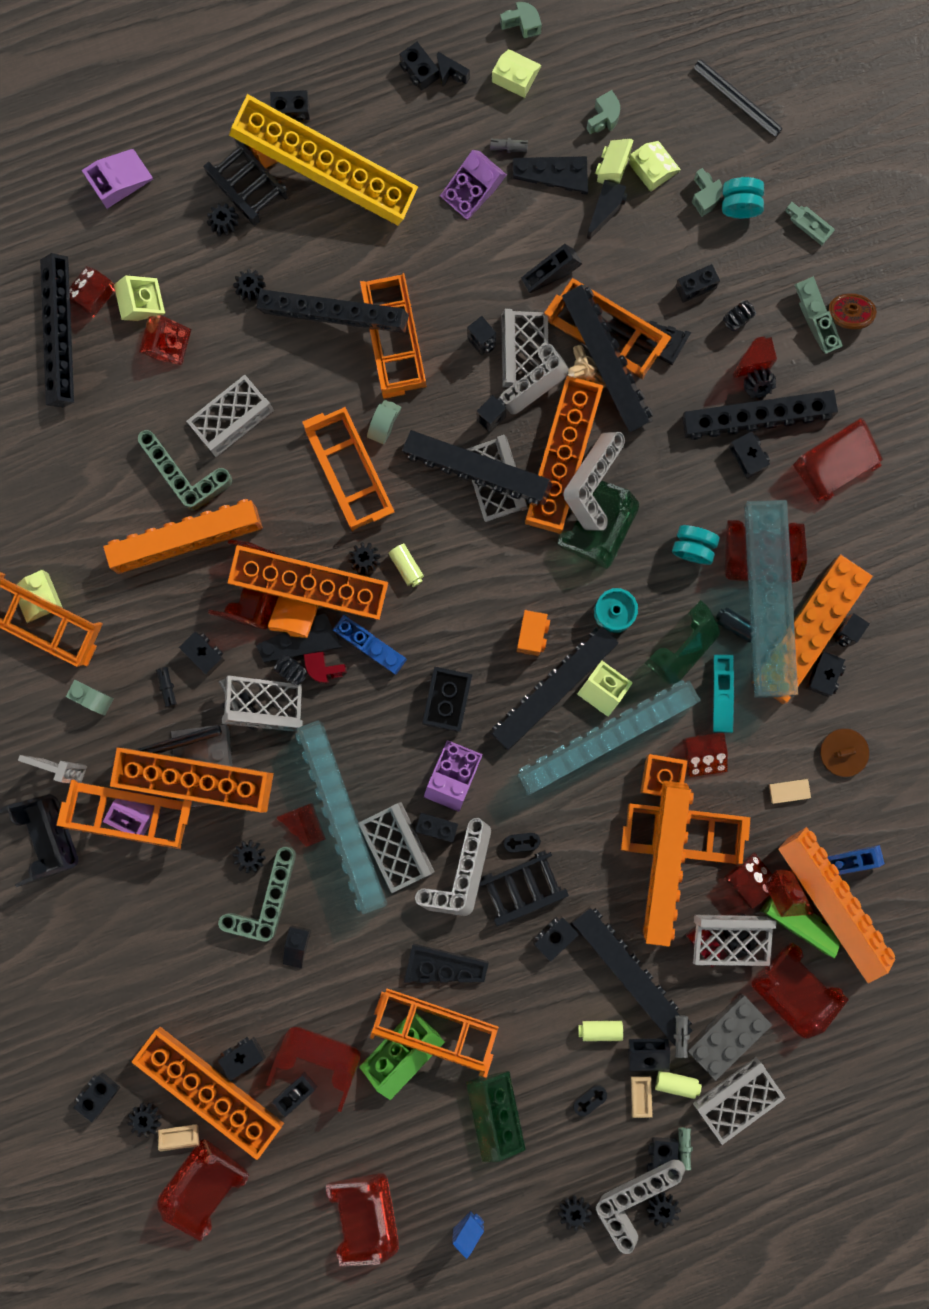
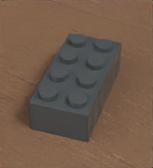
M740 993L688 1044L687 1051L716 1081L772 1024Z

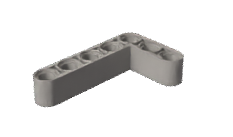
M621 432L601 434L564 490L565 501L585 530H604L607 526V517L592 494L624 446L625 439Z
M474 818L468 823L452 892L421 889L415 896L418 905L429 911L467 916L473 911L491 835V828L488 824L479 818Z
M671 1160L601 1196L596 1206V1211L620 1252L630 1254L633 1252L638 1241V1234L624 1210L680 1183L685 1172V1166L681 1161ZM670 1170H676L679 1175L672 1174ZM653 1178L660 1179L662 1183L655 1182ZM637 1186L642 1187L644 1189V1192L639 1191L637 1189ZM620 1195H625L628 1200L622 1199ZM603 1203L609 1204L611 1208L605 1207ZM614 1221H618L621 1226L616 1225ZM624 1239H629L631 1243H627Z

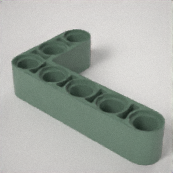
M149 430L139 433V444L181 502L189 510L199 509L232 484V477L229 472L224 468H218L192 486L157 437ZM152 437L151 443L144 444L146 438ZM158 452H163V456L160 459H155V455ZM168 467H174V471L171 474H166ZM221 475H227V479L224 482H218V478ZM179 482H185V486L182 489H177ZM205 486H211L209 493H203ZM190 497H196V501L193 504L187 503Z
M282 847L276 853L260 919L257 920L228 913L222 915L218 921L219 928L222 931L260 941H269L275 936L296 858L293 848ZM284 850H288L291 854V858L288 861H284L281 857ZM279 869L284 870L286 873L284 880H279L276 876ZM274 888L279 889L281 892L279 899H275L271 895ZM269 907L274 908L276 911L274 918L267 916L266 912ZM226 917H230L233 920L231 928L226 927L224 924ZM245 922H249L252 925L251 932L243 930ZM263 927H268L271 930L269 937L262 935Z

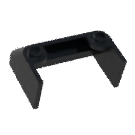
M48 794L13 803L0 809V815L9 813L10 819L15 825H27L38 857V861L31 863L29 866L30 877L16 883V888L64 872L78 864V856L69 830L57 826L61 806L54 795Z

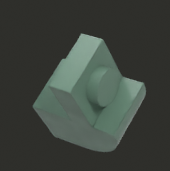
M516 2V10H507L500 14L502 30L520 25L523 39L541 34L542 24L539 14L529 3Z
M611 90L596 99L595 109L598 115L587 122V130L590 134L598 133L606 126L611 131L618 123L620 103Z
M701 168L694 177L701 191L694 194L692 203L703 217L717 206L722 194V184L719 179L713 183L711 175Z
M387 400L379 404L371 420L367 438L385 444L402 407Z
M74 680L66 695L67 698L102 715H106L114 699L77 680Z

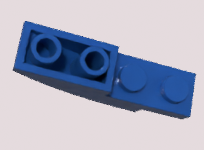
M343 615L333 629L342 638L395 675L407 660L345 615Z

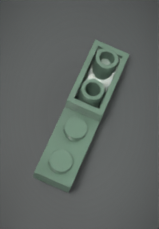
M814 276L794 284L801 301L799 305L824 354L842 347L843 345L830 311L827 312Z

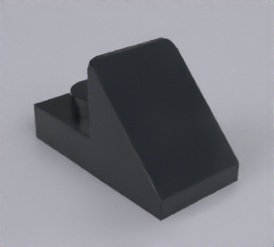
M440 52L437 53V66L442 86L446 84L450 76L457 82L467 84L470 79V69Z

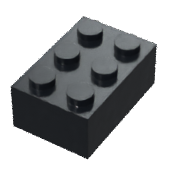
M434 667L423 725L461 733L472 674Z

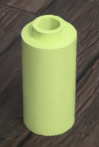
M405 544L395 547L388 553L407 586L412 585V587H415L423 582L422 578L424 575Z
M582 1021V1025L578 1026L579 1037H582L583 1041H623L622 1021Z
M661 1070L658 1071L655 1090L692 1099H695L696 1095L700 1096L702 1087L698 1079Z

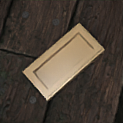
M808 779L769 784L772 804L811 798Z
M631 1076L633 1118L652 1117L651 1076Z
M197 1124L158 1130V1150L160 1152L199 1146V1126Z

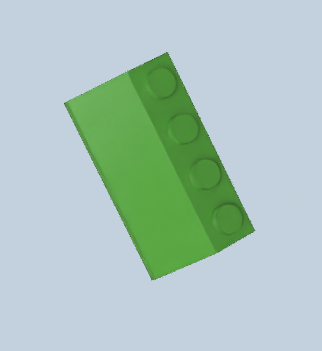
M772 892L760 912L773 918L778 924L825 955L835 958L841 942L829 924L826 926L821 923L823 919L814 913L811 915L806 913V908L797 902L793 904L788 901L790 897L783 892Z
M415 1011L407 1036L441 1047L445 1041ZM407 1017L393 1030L394 1032L402 1034ZM385 1039L359 1068L377 1092L391 1100L432 1055Z

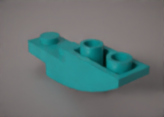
M714 655L713 733H733V655Z

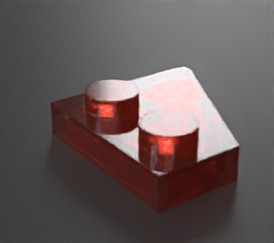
M312 803L277 817L278 821L286 825L289 831L297 836L306 847L326 839Z

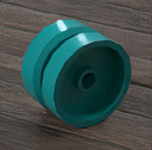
M739 177L726 181L723 184V197L725 198L722 201L723 214L740 219L752 218L762 214L764 211V199L762 198L764 195V182L751 177Z
M680 525L677 532V537L680 541L674 543L672 553L690 562L705 565L712 564L715 553L711 549L717 548L720 537L706 529Z
M612 588L605 591L599 597L594 607V618L601 628L604 627L609 633H620L627 630L633 624L638 614V604L635 597L629 591L621 588ZM615 607L619 609L618 613L613 612Z

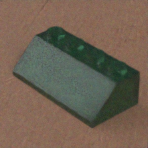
M510 1071L487 1075V1078L478 1077L466 1082L482 1162H500L525 1151L526 1148Z

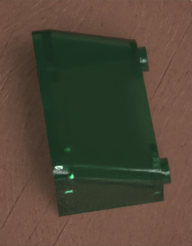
M601 480L592 495L607 517L606 528L604 530H585L577 519L572 531L565 530L559 535L557 544L585 560L608 569L613 563L639 510V501L630 490Z
M701 600L688 613L692 619L689 627L694 632L677 652L673 654L667 648H660L645 662L649 668L669 684L680 682L720 635V628L710 608Z

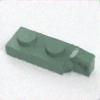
M791 202L785 210L791 216L790 220L821 246L835 231L832 226L807 206L798 207Z

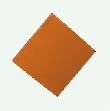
M278 597L268 628L270 631L288 632L293 637L307 638L318 606Z

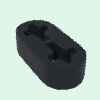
M535 833L514 834L505 838L504 847L509 852L530 851L537 849L541 840ZM529 836H533L534 839H537V843H534V847H531L530 844H523V840H529ZM510 838H514V841H521L520 845H515V849L507 846Z
M594 1085L576 1098L573 1103L575 1112L579 1116H586L603 1104L607 1099L605 1088L601 1085ZM595 1090H598L599 1092L603 1091V1093L601 1094V1099L596 1097L595 1099L591 1100V1098L595 1096ZM588 1100L590 1101L586 1105L585 1111H583L582 1109L578 1110L579 1102H582L584 1104Z

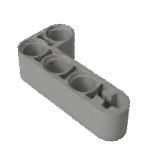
M551 344L543 345L538 351V355L543 363L501 394L500 398L505 402V407L510 414H517L568 375V366Z

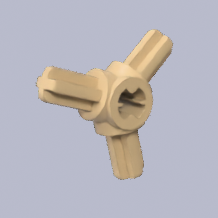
M582 345L574 346L573 352L576 360L574 366L568 369V376L586 381L591 380L593 383L603 385L604 389L606 384L601 374L597 372L598 368L594 360L586 356Z

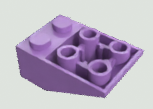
M134 149L97 160L82 170L106 209L153 180V177Z
M472 150L440 197L468 220L494 193L507 174L480 151Z
M447 740L426 788L424 798L459 812L483 754Z
M122 789V791L164 798L162 795ZM115 799L103 822L122 832L145 835L151 823L154 806Z

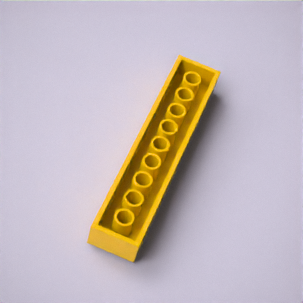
M248 94L229 133V136L397 226L404 219L418 186Z

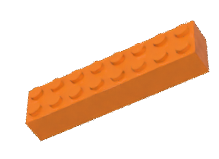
M566 376L538 474L550 479L553 485L545 505L538 504V506L530 504L525 524L562 534L569 505L564 499V490L581 466L603 385Z
M243 499L234 506L224 505L219 507L217 511H205L195 518L193 516L185 517L182 519V522L176 524L174 522L166 523L163 525V528L157 530L156 528H150L145 530L144 534H131L126 537L127 539L121 541L119 539L109 541L108 545L103 546L109 568L120 574L261 530L263 527L257 507L252 500Z
M239 545L236 546L227 583L375 620H380L388 586L386 581Z
M841 554L836 557L751 683L782 704L787 703L873 576Z
M117 748L110 787L261 813L267 812L274 773L127 748Z
M663 780L643 928L646 944L670 946L671 940L674 941L675 938L673 921H677L678 910L676 909V902L680 900L678 883H682L683 879L681 863L685 862L686 856L683 846L688 841L686 824H690L691 812H689V804H693L694 793H691L687 783Z
M806 827L788 837L779 847V851L867 983L888 974L895 961L894 952L891 948H887L883 942L882 934L875 930L870 916L863 912L859 900L853 897L849 885L841 879L837 867L831 864L827 852L817 843L815 834Z
M162 1027L154 1031L132 1060L134 1065L256 1160L259 1159L284 1124L283 1121L229 1081Z

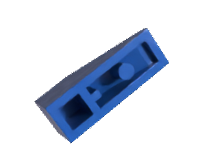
M880 845L828 856L831 864L837 867L839 875L877 868L885 864Z
M471 1211L453 1228L452 1244L466 1259L470 1256L484 1232V1221L477 1213L474 1215Z

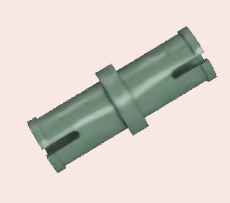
M678 1128L679 1161L684 1164L685 1170H691V1151H693V1147H691V1128Z

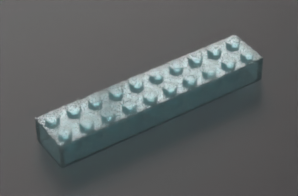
M787 500L748 501L744 506L754 696L755 698L794 697L798 695Z
M683 680L670 687L671 691L667 692L665 689L657 693L653 701H650L648 698L637 705L638 709L633 711L630 708L620 714V719L616 720L614 717L603 723L604 727L600 730L597 726L586 733L587 737L582 739L579 736L569 742V747L565 748L562 745L552 751L554 755L550 757L544 755L537 759L536 765L531 767L528 764L520 768V773L517 777L526 794L530 795L700 702L701 700L691 682L687 681L684 683Z
M318 720L297 728L298 733L295 736L298 744L303 745L304 752H302L305 763L310 765L311 770H308L310 778L317 784L318 788L315 789L318 800L323 801L324 807H321L324 817L329 818L331 825L328 826L331 836L336 838L337 844H335L337 854L343 857L344 862L341 865L344 873L349 874L351 881H348L351 893L355 892L357 899L354 900L358 912L362 911V914H366L385 907L387 901L323 723Z

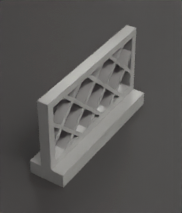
M504 309L501 314L502 380L504 388H509L517 382L516 373L519 370L525 375L529 373L523 367L528 361L535 367L539 366L532 357L543 345L548 344V316L544 312H521ZM515 317H522L527 323L520 328L515 323ZM534 318H543V325L539 329L531 322ZM528 324L536 331L531 337L523 331ZM519 333L527 340L522 346L515 341V337ZM537 334L543 338V344L540 347L532 340ZM528 343L536 349L531 356L523 349ZM519 351L527 358L522 365L516 360V354Z
M244 375L186 422L213 455L217 457L271 414L274 409L247 376ZM246 382L249 385L248 392H239V386ZM228 395L234 396L233 404H224V400ZM238 396H247L246 405L237 404ZM251 397H259L262 400L257 405H250ZM213 407H220L218 416L209 415ZM223 408H232V415L222 416ZM236 408L245 409V414L242 417H235ZM198 419H205L204 428L195 427L193 423ZM209 419L218 420L217 428H207ZM221 420H231L230 426L227 429H221ZM207 432H216L215 438L208 442L206 440Z
M505 435L466 449L472 452L476 451L483 456L485 455L491 459L516 467L508 439ZM496 444L498 451L495 457L486 454L488 447ZM472 480L485 522L520 510L529 509L526 499L522 497L520 500L508 495V492L501 493L504 497L500 505L490 501L495 493L494 490H492L488 499L482 497L480 494L482 486L478 487L475 480ZM509 497L514 500L516 507L506 509L502 506L506 498ZM489 503L498 507L495 514L487 516L486 508Z
M227 676L222 724L296 732L302 729L303 723L300 720L302 684L294 685L285 682ZM231 681L238 682L243 689L236 694L231 688ZM251 684H256L261 689L256 696L248 688ZM270 686H275L280 692L274 698L266 690ZM288 688L296 689V697L293 700L285 693ZM244 690L252 698L246 704L238 697ZM262 693L270 700L265 706L257 699ZM280 695L288 702L284 708H281L275 701ZM233 699H236L242 707L238 711L230 710V702ZM252 701L260 708L257 713H252L247 707ZM272 703L279 712L276 715H270L265 708ZM291 705L295 710V717H289L284 710Z
M20 755L18 759L20 762L56 773L53 780L62 783H71V780L82 783L87 769L86 765L60 761L58 764L31 756Z
M402 802L358 823L391 893L435 872ZM391 812L394 818L392 826L382 823L384 814ZM371 821L378 824L375 834L367 831L366 823ZM381 825L390 828L388 838L378 836ZM393 830L401 833L402 839L400 843L390 840ZM376 838L386 841L383 852L375 848ZM389 843L399 846L396 856L386 853ZM402 847L408 849L411 854L408 861L399 858ZM384 856L395 859L392 869L384 867ZM397 860L407 863L404 874L394 870ZM410 865L418 868L419 876L414 878L407 875ZM393 873L403 877L401 884L396 887L393 886L391 881Z
M694 915L696 933L693 964L770 966L773 929H776V920L769 916ZM702 930H709L713 935L704 942L701 938ZM723 930H728L731 935L723 942L718 935ZM742 930H746L750 935L741 942L737 935ZM760 931H766V938L760 943L755 936ZM716 938L721 945L713 952L708 945ZM735 938L740 945L731 952L727 945ZM754 939L758 946L750 952L745 946ZM706 947L711 955L705 960H699L700 952ZM725 948L729 955L724 960H720L716 955ZM743 948L748 955L743 960H738L735 955ZM762 948L765 952L764 960H757L754 955Z
M755 1057L696 1100L693 1105L723 1145L786 1098L763 1064ZM761 1073L766 1077L765 1085L755 1084L756 1077ZM742 1087H750L749 1097L739 1096ZM754 1088L764 1089L762 1099L753 1098ZM768 1090L776 1091L779 1095L772 1101L766 1100ZM727 1098L734 1099L733 1109L723 1107L724 1101ZM738 1099L748 1101L746 1111L737 1109ZM752 1101L761 1103L759 1111H750ZM711 1110H719L717 1120L708 1119L706 1114ZM722 1111L732 1112L730 1122L721 1121ZM736 1113L745 1114V1120L741 1124L734 1123ZM720 1125L729 1126V1132L721 1137L719 1134Z

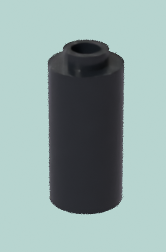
M727 607L724 610L721 608L715 617L718 620V625L749 643L760 628V626Z

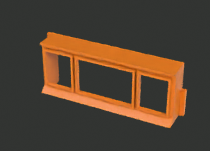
M402 273V275L367 282L360 281L363 300L367 304H373L371 290L400 285L403 300L382 304V306L404 307L405 311L409 314L407 323L413 351L383 357L379 332L377 329L369 328L383 399L405 395V391L427 387L405 274ZM414 357L418 378L389 384L385 363Z
M572 278L562 294L555 296L544 314L548 316L550 324L585 344L577 326L574 327L558 317L566 305L562 295L579 285H584ZM592 290L594 294L592 298L595 304L600 306L601 310L636 330L620 355L626 357L641 334L658 343L642 367L626 358L628 371L643 380L647 371L670 341L671 336Z
M346 407L326 416L321 413L302 422L351 531L395 513ZM343 420L351 439L323 450L315 431ZM354 445L373 486L345 497L327 456ZM376 491L383 509L356 521L348 503Z
M0 572V587L15 594L5 618H0V628L76 667L88 666L97 647L94 642L103 624L100 622L93 624L4 579L5 574ZM21 598L62 618L52 643L10 623ZM68 622L88 631L77 656L58 647Z
M71 780L66 803L62 802L57 826L70 830L181 849L184 829L188 823L192 801L172 800L83 784L76 780ZM79 792L101 796L94 826L72 823ZM107 797L153 805L154 810L148 836L100 828ZM161 807L181 810L175 841L154 837Z
M628 804L626 827L623 826L621 850L653 855L660 807ZM689 810L691 812V819L709 821L706 852L683 849L686 852L685 858L738 865L743 864L744 843L749 841L751 817ZM633 812L655 815L652 845L630 843ZM715 822L738 824L735 855L712 852Z
M386 989L385 993L381 992L374 1015H377L371 1032V1039H374L376 1035L480 1071L479 1076L487 1078L493 1058L491 1051L499 1028L498 1026L390 989ZM388 999L410 1006L402 1034L379 1026ZM416 1009L463 1025L455 1052L407 1036ZM469 1027L491 1034L483 1062L460 1054Z

